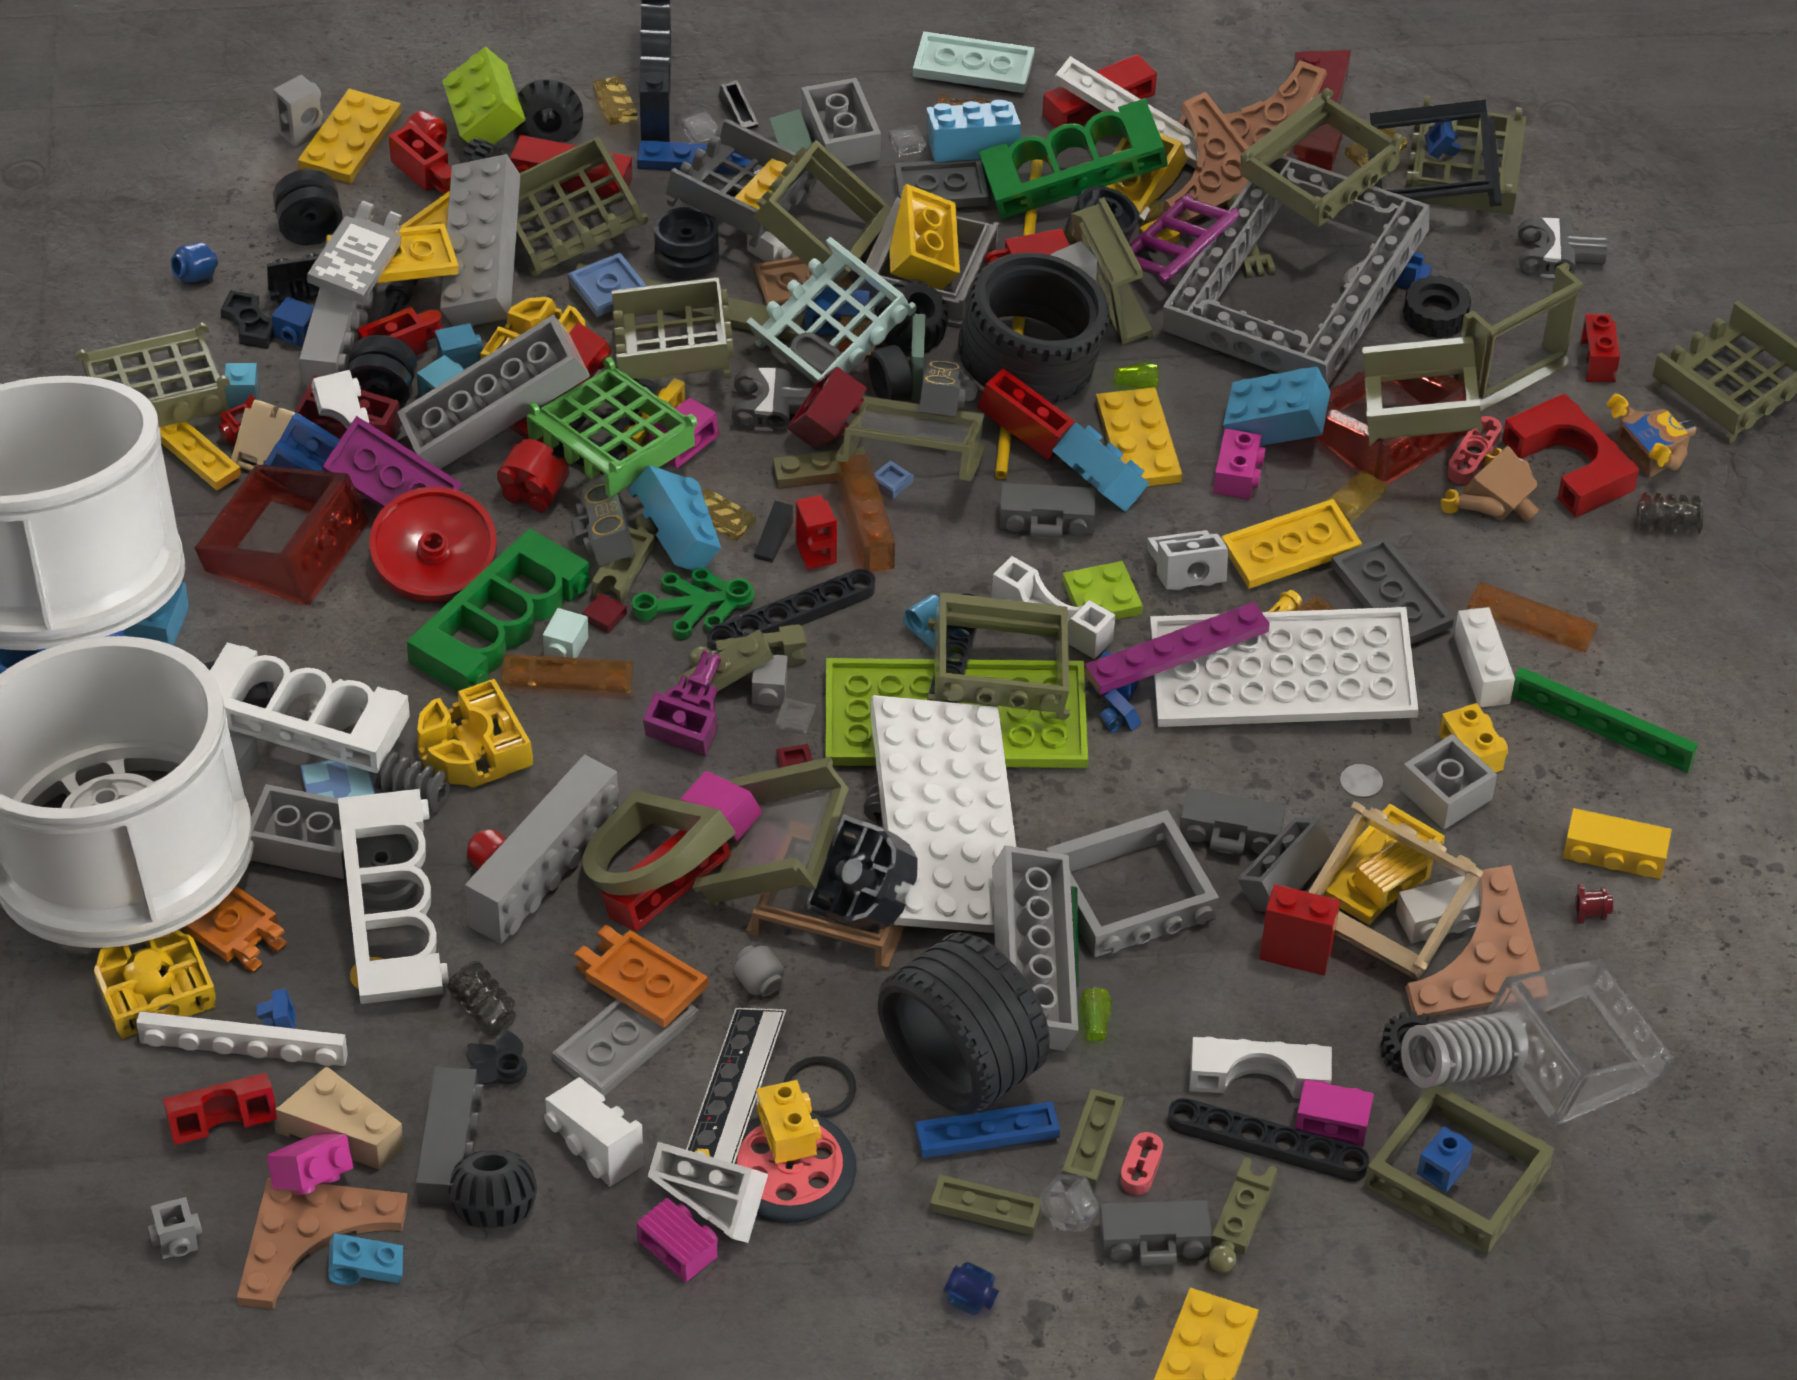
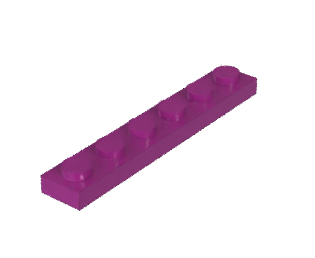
M1255 602L1089 662L1085 664L1084 673L1098 694L1101 695L1114 688L1117 689L1269 632L1270 623Z

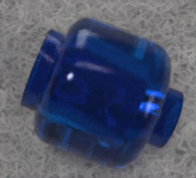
M965 1262L961 1267L955 1265L943 1289L947 1293V1301L950 1305L974 1316L978 1315L983 1307L990 1310L999 1292L998 1289L993 1288L995 1284L994 1274L971 1262Z

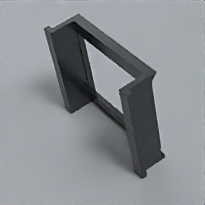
M1486 100L1370 113V123L1377 129L1480 118L1485 179L1386 191L1413 200L1488 192L1490 207L1502 206L1494 116L1488 117ZM1368 150V159L1370 161L1376 155ZM1382 178L1378 180L1375 187L1382 189Z

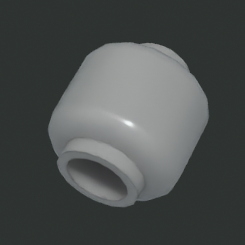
M750 945L738 953L734 974L749 994L766 997L781 987L784 981L782 977L784 976L785 968L768 946L760 945L753 947Z

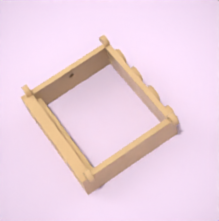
M1354 801L1351 809L1357 812L1309 890V893L1324 895L1366 824L1465 877L1419 955L1339 911L1336 936L1418 981L1421 979L1483 875V871L1477 868L1476 864L1470 861V859L1459 855L1457 858L1446 853L1447 848L1433 839H1429L1426 842L1416 837L1418 833L1408 825L1400 823L1399 826H1396L1387 821L1389 817L1382 811L1372 807L1370 810H1367L1363 805Z

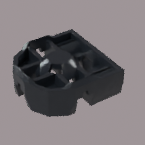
M843 814L830 844L816 889H811L804 908L856 929L874 932L887 928L903 913L906 904L895 899L898 893L894 891L896 885L901 887L902 882L915 885L918 858L910 844L898 835L884 828ZM845 832H848V833L854 834L855 837H856V839L853 838V837L844 835V833H845ZM843 860L844 866L841 874L837 876L836 867ZM879 879L883 880L881 886L877 885ZM818 894L829 897L830 901L818 897Z

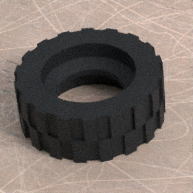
M1441 275L1421 277L1416 282H1412L1410 287L1407 288L1403 309L1404 319L1408 322V326L1419 334L1422 333L1427 337L1432 336L1436 338L1451 337L1453 334L1461 332L1464 315L1470 312L1471 296H1469V291L1463 287V284L1454 281L1450 277L1446 278ZM1426 301H1441L1450 305L1452 310L1443 313L1433 312L1424 308L1422 304Z

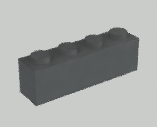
M434 1067L416 1179L418 1203L451 1205L448 1198V1189L453 1184H450V1179L455 1169L454 1167L464 1157L475 1153V1142L471 1141V1134L478 1133L479 1112H475L476 1105H482L484 1092L483 1084H479L477 1081V1069Z

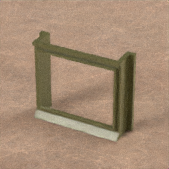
M1565 262L1556 267L1552 294L1505 320L1491 326L1474 310L1464 315L1461 337L1473 336L1481 412L1571 364L1567 350L1578 291L1583 287V283L1569 271L1570 265ZM1548 310L1542 345L1553 355L1486 390L1495 338ZM1464 373L1454 374L1451 394L1455 397L1460 394L1466 400Z
M1473 336L1362 347L1370 446L1378 438L1389 439L1471 431L1477 428L1478 432H1482ZM1464 373L1466 401L1383 409L1381 382Z

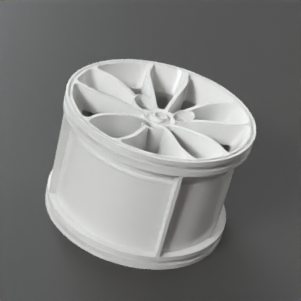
M49 376L0 384V649H49L72 641L105 637L131 627L147 618L175 594L185 573V558L182 542L177 530L161 446V433L154 406L137 390L124 384L101 378Z
M107 636L72 641L54 646L23 659L0 674V904L19 926L43 939L69 946L87 948L126 946L164 936L194 922L217 906L234 889L248 867L254 848V843L250 840L252 832L251 813L244 795L232 746L222 694L213 674L201 661L178 647L157 640L128 636ZM153 770L170 772L165 777L154 782L144 776L126 773ZM65 793L67 795L61 808L42 807L60 794Z

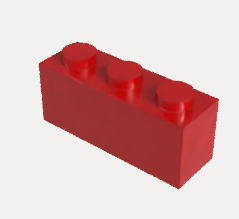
M1004 368L986 383L977 405L979 410L1048 461L1056 455L1052 451L1076 422Z

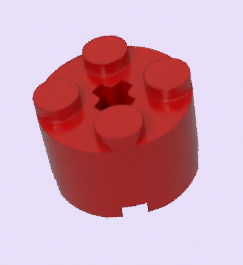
M523 439L520 444L517 442L497 471V480L503 488L502 496L511 503L522 501L529 504L537 512H545L569 477L568 464L562 457L558 461L552 455L554 449L533 439Z

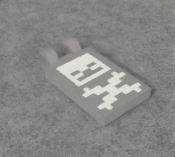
M362 201L355 218L344 217L307 273V282L363 303L401 245V236L398 235L401 226L398 223L402 215L390 211L384 226L372 222L373 215H370L374 204Z

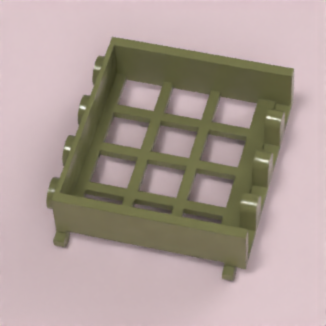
M1425 95L1423 107L1434 106L1429 104L1430 95ZM1516 107L1515 117L1488 112V117L1494 116L1496 138L1505 139L1503 150L1497 149V156L1502 157L1501 169L1499 168L1502 206L1490 207L1488 192L1416 201L1513 215L1526 125V116H1521L1522 108ZM1480 118L1451 121L1453 131L1460 134L1477 136L1476 146L1461 145V150L1459 151L1474 153L1473 165L1452 162V156L1448 154L1446 161L1424 158L1427 147L1424 135L1435 123L1414 125V131H1419V133L1413 132L1411 150H1416V152H1410L1408 169H1413V171H1407L1405 188L1458 182L1449 180L1451 169L1472 172L1471 181L1477 180L1478 173L1485 174L1484 166H1479L1480 156L1483 155ZM1423 165L1445 168L1443 179L1422 177Z
M599 136L520 173L518 204L529 199L535 211L517 219L516 234L533 264V267L528 268L532 276H538L542 271L638 225H644L649 220L646 212L641 214L636 200L614 163L615 158L613 154L608 153ZM604 163L610 175L591 183L585 172ZM579 175L585 187L565 195L560 184ZM615 181L620 193L601 201L595 190ZM554 187L560 199L540 207L535 196ZM590 193L595 205L575 213L570 202ZM625 199L631 209L616 217L613 213L608 214L605 207ZM564 205L570 217L550 225L545 214ZM600 211L605 220L604 223L590 230L587 226L581 224L580 219ZM539 217L545 229L526 237L521 225ZM574 223L578 229L577 236L565 242L557 238L554 233L555 231ZM549 235L552 240V248L536 255L530 243Z
M719 277L611 291L617 343L616 358L618 369L621 372L627 373L632 379L637 378V380L724 369L725 379L731 378L729 357H734L729 304L727 289H720ZM714 307V316L692 318L691 310ZM685 310L686 319L664 322L663 313ZM657 314L658 323L635 325L636 316ZM716 323V331L694 334L693 325ZM687 326L688 335L665 337V329ZM658 330L659 338L637 341L636 332ZM717 338V342L695 344V341ZM689 342V345L666 348L667 344ZM659 345H660V349L645 350V351H638V350H637V348L651 347V346H659Z
M1736 301L1733 304L1730 322L1727 324L1720 318L1715 319L1712 323L1709 337L1697 331L1692 337L1688 351L1680 345H1676L1671 352L1670 358L1662 352L1657 355L1653 371V377L1657 380L1653 382L1652 386L1660 390L1666 384L1730 431L1725 435V440L1732 443L1737 438L1739 432L1751 428L1756 420L1764 415L1771 414L1778 405L1784 401H1790L1797 393V342L1741 302ZM1744 335L1758 346L1745 354L1731 343ZM1725 348L1739 359L1726 367L1712 356ZM1766 351L1780 362L1767 370L1753 360V358ZM1706 361L1720 372L1707 380L1693 369ZM1747 364L1761 375L1748 383L1734 373V371ZM1787 366L1795 373L1782 381L1774 374ZM1728 377L1742 388L1729 396L1716 387L1715 384ZM1768 379L1776 386L1763 394L1755 387ZM1749 392L1757 399L1744 407L1736 400Z
M198 323L195 328L90 352L80 349L75 353L76 360L82 361L86 377L106 380L120 378L122 384L137 391L155 387L158 396L147 399L155 408L159 427L228 411L224 386H229L230 381L227 376H219L203 333L209 332L205 323ZM197 343L198 353L181 356L180 347ZM167 350L171 359L152 362L150 353ZM138 357L140 364H142L124 369L121 360ZM202 360L203 369L187 372L184 363ZM108 363L109 369L112 372L99 375L94 374L92 366ZM177 365L181 373L158 378L155 369ZM149 371L152 380L129 384L127 376ZM208 375L211 384L193 388L190 379ZM184 381L187 390L164 394L161 385Z

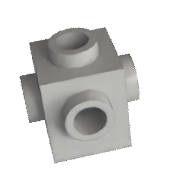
M186 1197L151 1206L154 1224L147 1226L152 1247L160 1246L163 1259L173 1256H184L189 1252L198 1250L196 1235L202 1234L198 1214H191Z

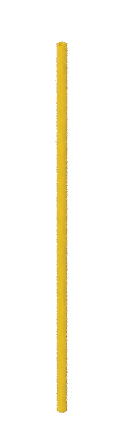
M1032 160L1030 180L1042 177L1043 160ZM1038 208L1026 212L1023 236L1035 234ZM1013 316L1012 330L1023 335L1025 317ZM1001 425L995 477L1005 479L1008 471L1012 433Z

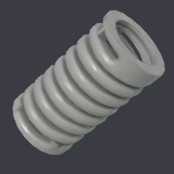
M1497 1012L1477 1017L1416 1025L1410 1028L1404 1035L1401 1046L1402 1063L1409 1079L1421 1088H1431L1461 1081H1470L1472 1079L1477 1080L1502 1074H1512L1520 1071L1525 1065L1529 1050L1528 1037L1521 1021L1509 1012Z

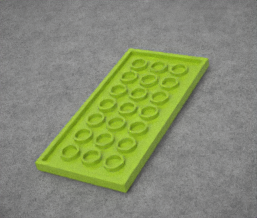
M826 658V758L830 757L833 760L832 765L876 766L869 703L872 696L927 700L935 671V659ZM969 660L965 675L1056 685V660ZM1069 661V694L1065 709H1070V715L1066 720L1058 719L1055 712L958 702L961 704L998 707L1006 767L1088 768L1084 661Z

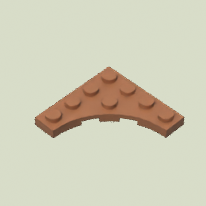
M1299 60L1294 71L1273 96L1264 102L1259 101L1253 105L1241 108L1239 112L1224 114V116L1245 143L1251 147L1316 97L1327 72L1323 68ZM1183 113L1178 123L1192 131ZM1292 148L1283 155L1288 157Z
M1203 92L1183 102L1180 108L1192 128L1196 141L1197 159L1191 180L1182 190L1165 201L1163 208L1166 211L1187 193L1191 194L1194 200L1223 208L1233 195L1241 193L1248 182L1247 179L1240 175V154L1247 150L1249 146L1207 92ZM1186 209L1176 219L1192 223L1205 215Z
M1511 865L1482 870L1483 875L1478 881L1480 898L1479 919L1474 934L1464 951L1443 970L1406 985L1405 988L1411 1011H1416L1417 1017L1421 1018L1423 1013L1430 1017L1544 996L1547 992Z
M267 1178L237 1294L238 1305L274 1309L284 1284L293 1273L292 1269L307 1254L311 1256L321 1248L329 1245L333 1233L345 1234L355 1231L356 1234L385 1230L402 1231L409 1204L408 1193L319 1183L315 1185L313 1192L295 1195L293 1190L273 1189L271 1178Z

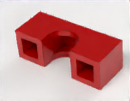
M266 1073L162 1099L174 1145L209 1137L208 1130L223 1122L239 1121L245 1128L277 1120L274 1093Z

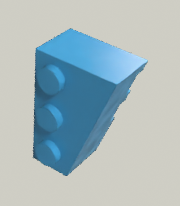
M1075 422L1052 451L1076 470L1085 480L1096 487L1099 492L1126 512L1150 484L1141 477L1144 470L1132 460H1129L1127 464L1120 459L1123 453L1110 442L1104 446L1100 442L1103 436L1090 425L1084 429Z

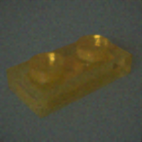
M1361 470L1328 500H1335L1347 521L1351 524L1386 493L1387 484L1368 472Z

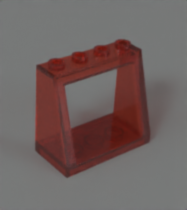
M1363 371L1356 373L1342 385H1337L1331 389L1322 435L1315 437L1377 488L1382 489L1466 436L1468 431L1389 439L1378 438L1370 446L1368 425L1339 412L1366 395L1365 372ZM1447 375L1393 380L1422 405L1466 401L1465 384Z
M256 464L194 549L206 572L297 604L310 605L365 528L369 518L347 473ZM272 500L309 512L281 553L237 548Z

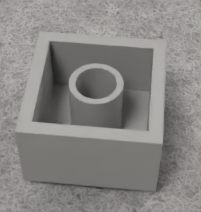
M1451 734L1404 764L1400 790L1445 830L1493 799L1497 774L1455 735Z

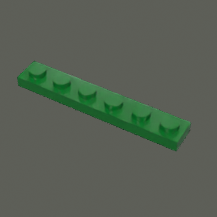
M1522 667L1516 672L1512 697L1683 772L1688 773L1693 766L1698 747L1697 743L1607 705L1595 698L1584 695L1565 685L1554 682L1538 673L1531 672Z

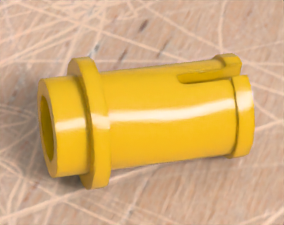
M1293 590L1282 592L1279 596L1280 600L1267 612L1300 611L1301 604L1303 603L1302 598Z

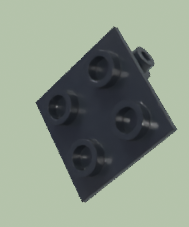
M307 254L301 259L294 260L280 258L272 263H268L267 283L271 301L277 300V303H281L286 297L292 298L290 287H293L294 298L298 300L297 286L299 285L302 287L304 299H307L305 284H308L310 298L317 297L320 287L307 282V273L319 257V254Z

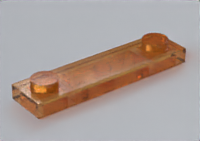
M1480 581L1467 606V610L1489 607L1494 620L1583 652H1587L1598 628L1597 623Z
M505 654L501 684L502 686L631 693L634 665L633 661Z

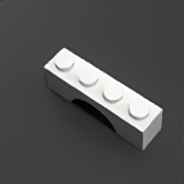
M350 370L313 378L311 387L319 415L336 419L346 429L349 428L356 416L369 423L366 408H360L357 398L361 396L358 379H352ZM337 480L344 504L365 499L364 496Z
M1011 556L993 574L992 598L1066 606L1068 611V644L1093 659L1113 641L1115 614L1090 600L1080 607L1069 606L1059 601L1046 589L1040 579L1038 570Z
M1193 1037L1190 1057L1189 1091L1225 1093L1231 1082L1238 1077L1246 1074L1260 1073L1280 1080L1289 1089L1294 1099H1301L1305 1079L1331 1084L1332 1047L1319 1046L1317 1044L1301 1045L1286 1044L1284 1042H1258L1247 1039L1230 1040L1216 1039L1214 1037Z

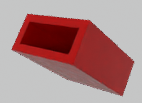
M1274 884L1265 914L1259 960L1325 976L1333 951L1341 900Z

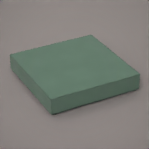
M915 314L913 316L912 400L921 399L925 314Z

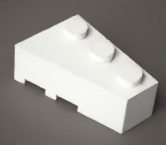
M579 1077L545 1098L546 1114L544 1117L547 1125L553 1132H559L565 1138L568 1148L574 1155H580L586 1161L588 1169L595 1178L601 1177L611 1187L644 1166L642 1124L637 1120L632 1123L627 1122L621 1117L624 1115L621 1108L615 1106L610 1109L602 1103L605 1101L604 1095Z
M658 1142L648 1177L680 1201L688 1204L699 1215L711 1221L732 1239L748 1243L768 1174Z

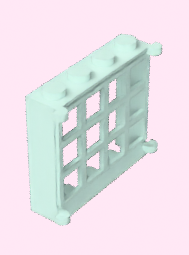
M831 237L826 242L833 255L824 264L816 258L812 259L808 264L812 276L803 285L795 279L791 280L787 285L791 297L782 306L775 301L768 303L766 310L770 318L763 326L751 317L746 321L754 335L759 338L755 342L759 348L762 349L768 345L813 383H816L818 379L836 366L848 374L855 366L860 365L864 361L866 355L876 345L884 341L888 332L896 324L901 323L907 315L911 316L917 309L913 302L908 304L904 294ZM848 266L860 277L844 291L832 280ZM867 281L880 292L864 307L852 295ZM828 286L840 297L827 311H824L813 300ZM885 297L889 298L892 303L879 317L871 312ZM847 301L860 312L844 327L832 315ZM807 306L821 317L806 332L815 334L827 321L840 332L829 344L836 347L845 337L853 342L822 375L791 350V347L788 348L776 338L787 326L798 335L805 333L793 320ZM867 317L873 323L859 337L855 336L851 331Z

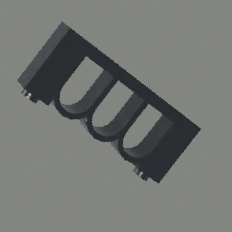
M641 0L639 91L641 140L670 142L671 0Z

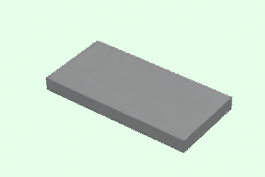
M616 999L552 1052V1060L576 1079L580 1077L605 1096L699 1017V1010L690 1003L668 1026L663 1028Z

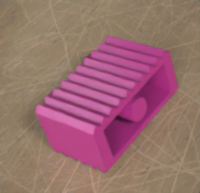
M665 1198L663 1202H660L658 1206H655L653 1210L649 1211L647 1215H644L636 1223L638 1242L642 1243L644 1248H647L654 1256H657L658 1260L667 1265L668 1269L677 1274L678 1278H681L683 1282L689 1281L718 1257V1239L713 1230L706 1225L699 1226L693 1220L690 1211L683 1204L675 1205L669 1198Z

